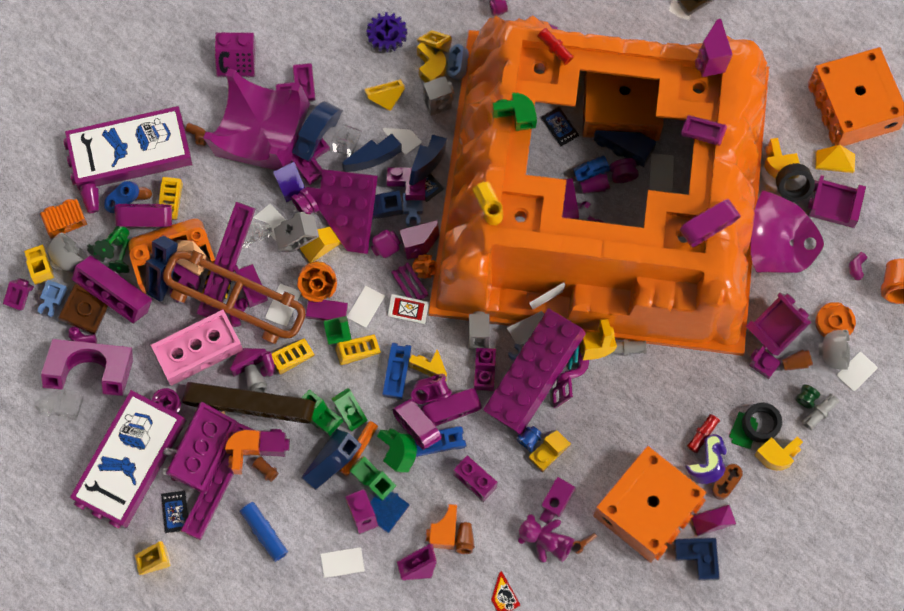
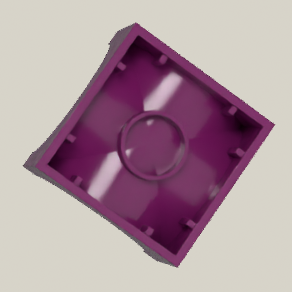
M228 69L226 73L228 100L223 119L214 133L206 131L203 139L215 157L272 170H278L290 164L293 156L292 151L299 138L298 134L304 124L310 102L301 84L293 83L291 90L287 91L272 90L244 79L236 70Z

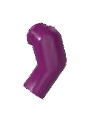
M860 252L849 263L850 275L857 281L864 277L861 265L867 260V256L863 252Z
M244 298L238 299L234 304V308L243 312L248 307V301ZM230 315L232 327L241 326L240 319Z
M71 327L68 331L71 341L97 343L96 334L85 336L79 331L78 327Z
M270 351L261 354L264 366L261 367L260 372L264 377L272 376L275 370L272 354Z

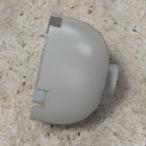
M62 232L54 237L48 247V254L51 258L50 264L57 270L61 268L64 271H74L76 265L85 260L87 256L81 248L77 249L76 243L69 236Z
M834 330L824 337L823 344H819V356H823L824 362L833 369L848 370L850 362V347L848 342H846L850 341L848 330Z

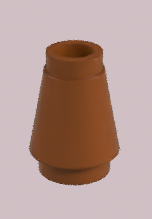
M802 349L782 359L785 371L807 369L813 365L809 350L804 351Z
M462 522L459 526L454 545L456 552L459 554H471L475 548L472 524L469 522Z

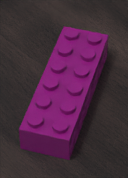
M548 308L483 411L521 435L586 335L584 330Z

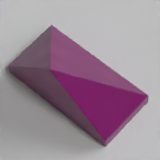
M243 348V351L237 353L230 367L233 377L243 373L247 366L261 363L263 361L261 354L267 352L266 349Z
M730 505L700 513L691 518L697 536L736 525Z
M431 543L397 561L402 580L432 578L437 563Z

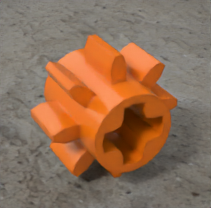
M418 255V258L413 261V271L418 273V278H431V275L435 274L437 263L435 260H431L432 255Z

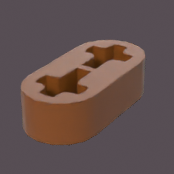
M728 465L725 468L724 475L715 482L712 494L716 499H726L738 484L743 475L739 465ZM728 470L731 472L733 470H736V476L738 477L734 476L731 479V481H729L727 479L730 475V472H728ZM724 483L727 484L724 490L726 493L719 494L717 486L722 487Z

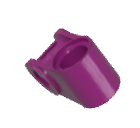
M437 374L433 377L418 380L411 392V399L416 404H424L449 397L452 391L446 384L445 374Z

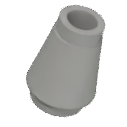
M256 365L247 366L244 370L248 390L266 392L267 382L256 368Z

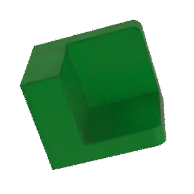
M347 316L324 321L329 345L352 340Z

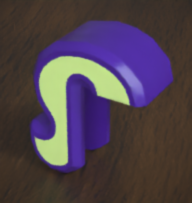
M711 434L704 440L706 464L686 466L690 478L696 483L709 484L718 481L724 475L725 463L720 454L725 455L727 450L722 437L717 434Z

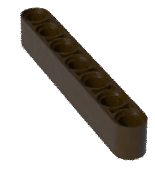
M187 382L182 398L183 404L192 407H198L199 403L203 402L218 411L305 424L311 423L316 405L314 401L304 398Z

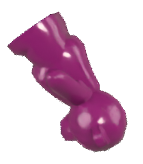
M529 514L520 526L518 542L520 544L525 542L536 543L538 557L542 563H545L547 560L545 550L551 552L561 562H564L571 551L574 538L551 532L561 525V520L556 519L541 527L535 520L534 515Z

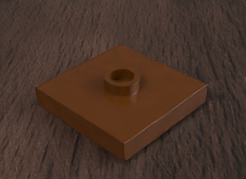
M74 284L58 320L91 334H96L109 306L83 287Z

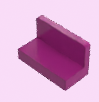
M253 264L241 269L236 265L234 269L236 274L262 285ZM245 286L242 287L250 308L268 301L267 296Z

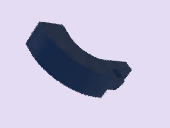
M326 101L318 104L303 124L292 153L307 161H311L322 137L329 128L336 127L343 110Z

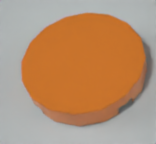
M830 302L818 311L815 323L819 334L823 337L834 330H848L850 336L855 328L856 320L855 315L848 306L846 307L839 302Z

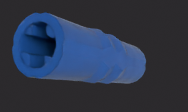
M251 502L240 510L241 515L272 560L277 562L286 556L288 550L257 505Z

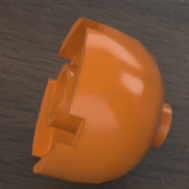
M319 261L305 265L298 275L297 282L301 295L313 302H322L324 299L332 297L337 287V278L332 267Z

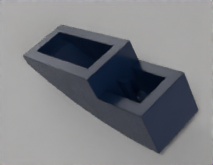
M392 133L378 144L370 140L342 162L344 172H354L380 165L401 153L402 144Z
M432 134L428 147L420 145L411 169L409 185H415L422 181L438 166L446 150L447 138Z
M164 235L152 241V258L146 261V294L159 302L163 301L169 288L163 278L164 269L171 255L177 252L178 243Z

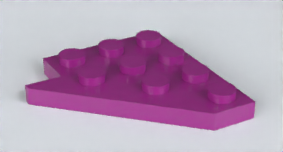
M323 169L320 188L306 187V190L317 203L320 212L345 249L350 252L368 254L378 176Z

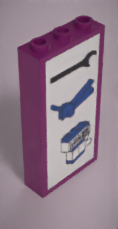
M179 106L65 131L66 138L63 139L65 149L69 150L70 156H67L69 168L72 167L73 173L70 174L73 185L76 184L79 191L81 190L80 187L86 184H96V187L193 165Z
M130 390L69 497L75 501L73 505L82 510L85 507L93 510L91 514L101 520L103 516L110 519L109 524L118 529L121 526L127 528L168 456L164 454V449H172L187 420L177 413Z

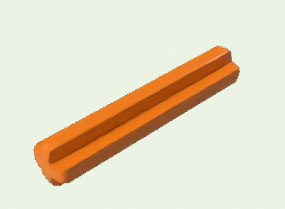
M369 421L357 439L362 445L351 461L339 470L342 474L346 476L350 474V468L358 461L378 428V425L374 422Z

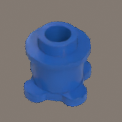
M527 426L525 428L526 431L522 436L518 435L516 441L526 450L532 452L533 446L542 440L540 436L542 433L534 426L531 428Z

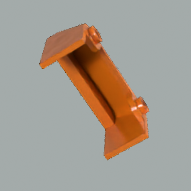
M190 219L130 239L128 243L130 259L138 285L144 294H146V289L138 266L146 264V261L150 259V254H152V241L163 235L175 242L177 240L194 241L198 247L206 245L211 262H215L201 220Z

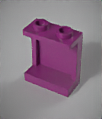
M820 175L818 181L814 180V197H810L808 202L809 216L855 228L859 220L866 186L858 185L857 189L825 181L824 176Z
M779 293L777 295L778 298L755 321H750L746 325L755 337L773 355L777 356L811 323L808 319L810 315L802 307L798 309L794 304L796 302L795 299L788 293L786 295Z

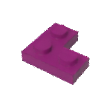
M312 63L293 65L294 82L276 84V90L278 91L291 90L293 83L301 84L308 100L316 101Z
M323 138L311 161H307L294 153L291 162L295 163L297 170L309 185L322 177L323 169L315 159L330 150L329 145Z
M387 168V186L406 187V200L425 201L426 178L415 185H409L412 168Z

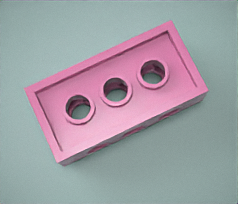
M224 310L151 345L171 386L243 351L242 345ZM214 337H219L218 340L211 341ZM196 346H201L200 349H198V350H193L194 347H196ZM177 355H183L180 359H175Z

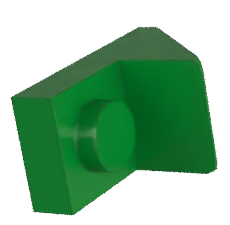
M346 388L331 399L336 406V412L351 432L368 421L349 388Z

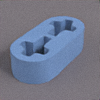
M461 44L454 45L449 53L447 74L454 80L462 79L467 69L469 51Z

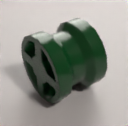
M803 384L801 393L797 394L795 400L803 407L812 409L815 405L814 401L820 397V392L810 385Z

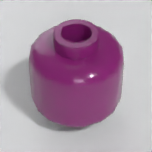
M385 229L372 238L373 245L371 249L376 256L380 255L382 258H388L399 251L401 242L393 230L390 232Z

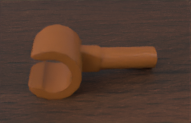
M593 533L581 542L574 541L572 547L576 544L581 545V549L576 554L583 552L584 546L597 537L596 533Z

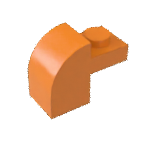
M242 430L233 434L227 441L225 450L227 454H233V456H229V468H232L234 474L242 475L243 455H260V431Z

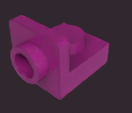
M22 278L10 281L3 304L18 310H24L29 291H32L34 286Z
M763 345L760 350L757 348L750 356L752 361L749 366L767 379H770L781 361L766 352V347Z

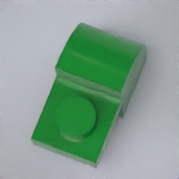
M512 93L511 101L501 99L493 103V118L513 116L516 131L536 128L537 116L535 106L526 95Z
M310 389L301 397L316 403L311 423L329 436L344 422L340 416L327 407L323 399Z
M380 429L377 437L390 447L383 462L396 472L409 473L417 455V447L413 437L410 434L399 433L394 429Z
M362 456L349 470L361 483V486L379 500H384L397 486L365 456Z

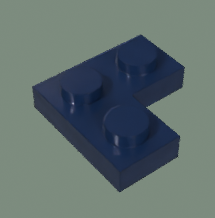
M716 538L674 540L676 561L696 560L698 581L720 579Z

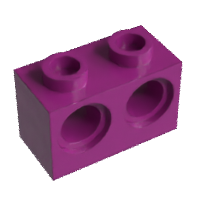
M468 455L453 471V476L483 502L497 488L498 482Z

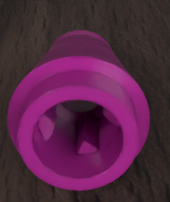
M600 173L581 182L583 193L606 192V189H610L607 174Z
M96 184L81 186L79 193L88 214L99 212V188H96Z

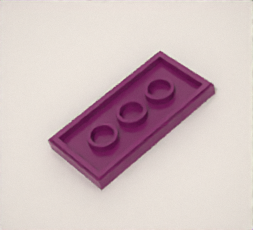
M203 402L199 403L166 474L201 493L204 492L237 421Z

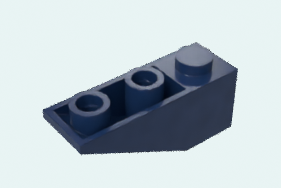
M596 130L593 139L599 146L609 148L617 156L635 159L637 166L640 165L642 167L647 163L657 142L640 132Z
M400 191L375 195L372 220L403 214Z
M336 429L301 478L315 490L318 489L351 461L362 444L350 433Z

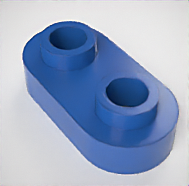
M130 181L122 182L106 197L104 201L105 209L109 213L115 214L116 204H131L139 195L137 184ZM126 188L129 189L128 194L125 193ZM113 200L115 201L114 207L111 205Z

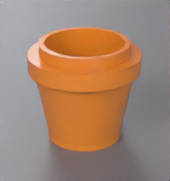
M903 258L893 259L886 264L884 283L881 285V296L895 304H904Z

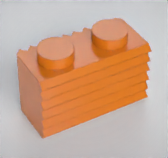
M77 199L65 200L62 205L47 207L44 209V212L40 213L50 239L61 232L65 234L88 225Z

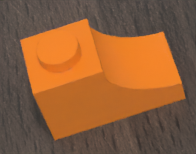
M449 504L444 518L438 523H431V529L426 530V542H430L433 548L454 549L457 505Z

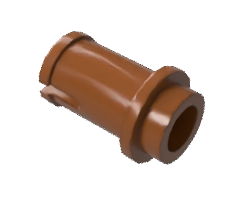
M262 456L258 457L252 465L265 476L264 479L266 481H273L279 474L277 468L272 467Z

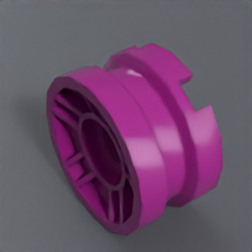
M624 158L611 163L609 168L610 172L613 173L612 181L614 183H626L639 177V172L636 169V160Z
M305 188L300 190L298 195L294 194L291 196V200L298 212H305V214L310 215L312 212L316 213L319 211L317 203Z
M160 389L152 397V401L163 406L165 401H170L171 404L166 405L165 408L177 414L181 410V400L172 389Z

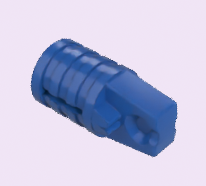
M604 155L587 161L573 169L577 181L586 180L600 173L604 174L610 171L609 164Z

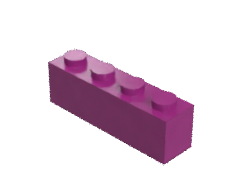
M90 255L76 265L72 280L134 324L148 313L152 299Z

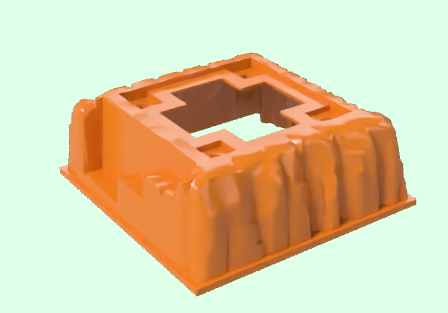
M495 15L487 20L480 31L469 30L466 47L469 55L466 74L461 82L436 257L437 270L433 278L429 316L469 321V314L481 311L489 314V324L511 326L541 311L545 314L549 308L581 327L584 332L597 331L600 320L608 319L610 327L614 329L615 340L646 341V344L743 356L745 352L752 271L751 236L754 224V210L758 200L769 66H767V61L760 47L754 41L747 39L734 40L727 35L732 57L726 72L702 77L700 70H697L695 65V59L698 57L702 43L689 45L667 43L663 45L657 41L648 42L646 40L621 39L620 37L596 34L584 35L581 32H565L552 29L548 22L539 20L535 16H530L526 20L518 18L515 21H505ZM544 28H547L557 40L560 39L563 42L562 45L574 56L567 65H564L554 53L551 54L548 51L549 48L537 37ZM536 70H541V71H543L544 73L538 74V73H536L535 71H536ZM580 71L660 80L656 117L686 121L687 116L690 115L724 124L727 126L720 146L694 139L689 195L648 190L644 228L562 218L566 180L526 175L532 129L516 131L513 116L493 118V103L501 99L511 101L512 93H521L530 98L534 106L535 102L575 107ZM695 89H698V90H700L702 93H696V92H694V90H695ZM489 182L498 201L502 204L503 220L498 225H490L485 221L484 213L473 193V188L479 183ZM726 199L731 201L741 215L736 222L694 247H691L688 242L683 243L678 239L679 237H684L679 229L685 223ZM495 210L489 212V214L495 215L498 213V211ZM520 216L523 217L525 221L518 222L515 220V218ZM565 283L561 294L534 310L529 304L531 301L558 285Z

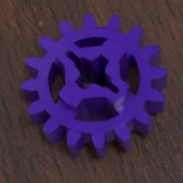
M385 12L384 16H381L379 13L378 19L372 17V23L367 24L368 42H372L373 48L378 46L379 52L386 49V52L389 53L390 48L396 51L397 45L402 47V41L406 42V23L402 22L401 16L395 18V13H392L391 16H388L387 12ZM386 28H388V32H389V33H388V36H386V33H385V32H386Z

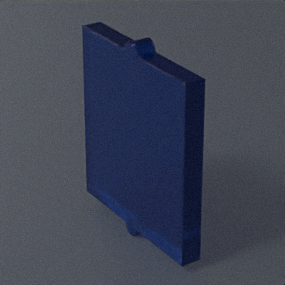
M392 491L384 500L374 497L370 502L378 526L387 533H390L410 506L409 503L399 497L398 493Z

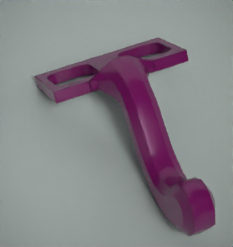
M580 348L577 369L561 373L557 378L556 387L552 389L553 408H558L573 397L572 379L580 377L588 369L589 360L582 359ZM568 384L569 394L566 396L565 386ZM559 390V401L557 402L556 392Z

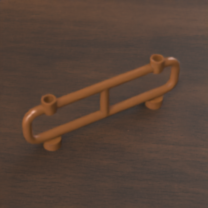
M195 250L192 253L177 251L169 258L164 269L163 278L167 286L173 289L170 295L171 298L185 303L187 296H190L216 309L224 310L225 313L263 329L264 333L261 338L274 344L277 343L279 337L285 339L292 338L300 331L306 314L302 304L294 300L295 295L284 291L283 295L203 259L204 254ZM179 259H185L236 282L227 303L220 302L174 281L171 278V273L176 262ZM242 287L250 288L294 308L298 315L293 327L285 331L234 308Z

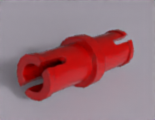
M544 28L537 35L549 48L548 51L551 54L554 53L564 65H567L574 58L562 45L563 42L560 39L557 40L547 28Z
M709 414L702 426L696 429L697 433L690 443L687 444L688 449L698 453L706 437L712 433L720 422L719 418Z

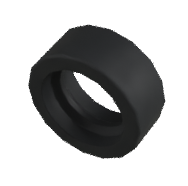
M789 164L783 167L776 176V186L781 197L791 202H799L808 198L815 188L814 178L809 168L803 164ZM794 175L806 177V182L801 188L797 190L785 189V181Z
M759 402L752 405L745 412L742 419V428L745 434L755 442H767L771 437L774 438L782 427V416L779 410L769 403ZM763 411L772 417L774 426L769 433L761 434L752 428L751 417L754 413Z

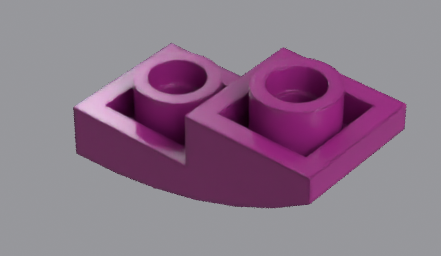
M476 348L474 388L476 390L494 391L496 349Z

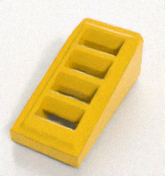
M162 177L159 204H167L165 201L174 202V204L169 205H172V209H174L172 220H177L183 187L182 180ZM166 193L175 194V196H168Z
M375 334L339 342L335 347L340 365L349 364L381 353ZM367 342H370L372 350L368 349ZM360 344H362L364 352H361L359 347ZM351 347H354L355 354H353Z
M305 338L272 353L274 365L280 375L315 356ZM303 346L307 354L303 355L299 347ZM296 350L300 357L296 358L292 351ZM288 353H289V355H290L291 358H292V361H290V362H289L288 358L286 357V354H288ZM281 357H282L283 360L285 361V364H283V365L281 364V362H280V360H279V358H281Z

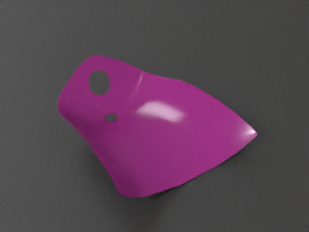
M762 190L754 210V224L751 236V258L756 272L798 273L804 271L824 247L822 235L814 222L798 205L783 197ZM807 238H814L816 240V247L814 249L808 250L805 248L804 241ZM792 239L794 240L793 246L790 245V240Z

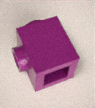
M280 429L261 431L259 450L261 456L285 457L286 451L290 449V439H287L286 433Z

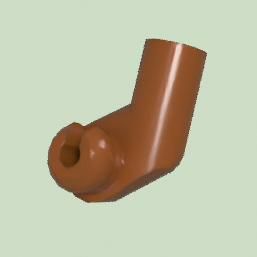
M188 123L185 131L195 136L196 145L205 146L207 144L203 139L206 132L205 129Z
M139 187V195L135 200L150 199L152 191L145 187Z

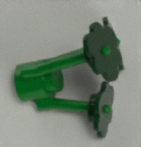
M116 226L107 239L97 240L95 245H87V251L95 259L104 262L106 257L108 259L114 257V247L111 244L113 243L116 246L122 244L119 260L110 261L108 268L120 274L122 272H130L129 265L123 261L130 241L128 239L130 232L126 227Z

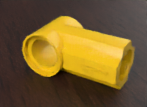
M489 182L477 184L473 188V193L484 213L485 221L490 225H498L503 220L502 204L498 201ZM492 210L498 211L495 215L489 214Z

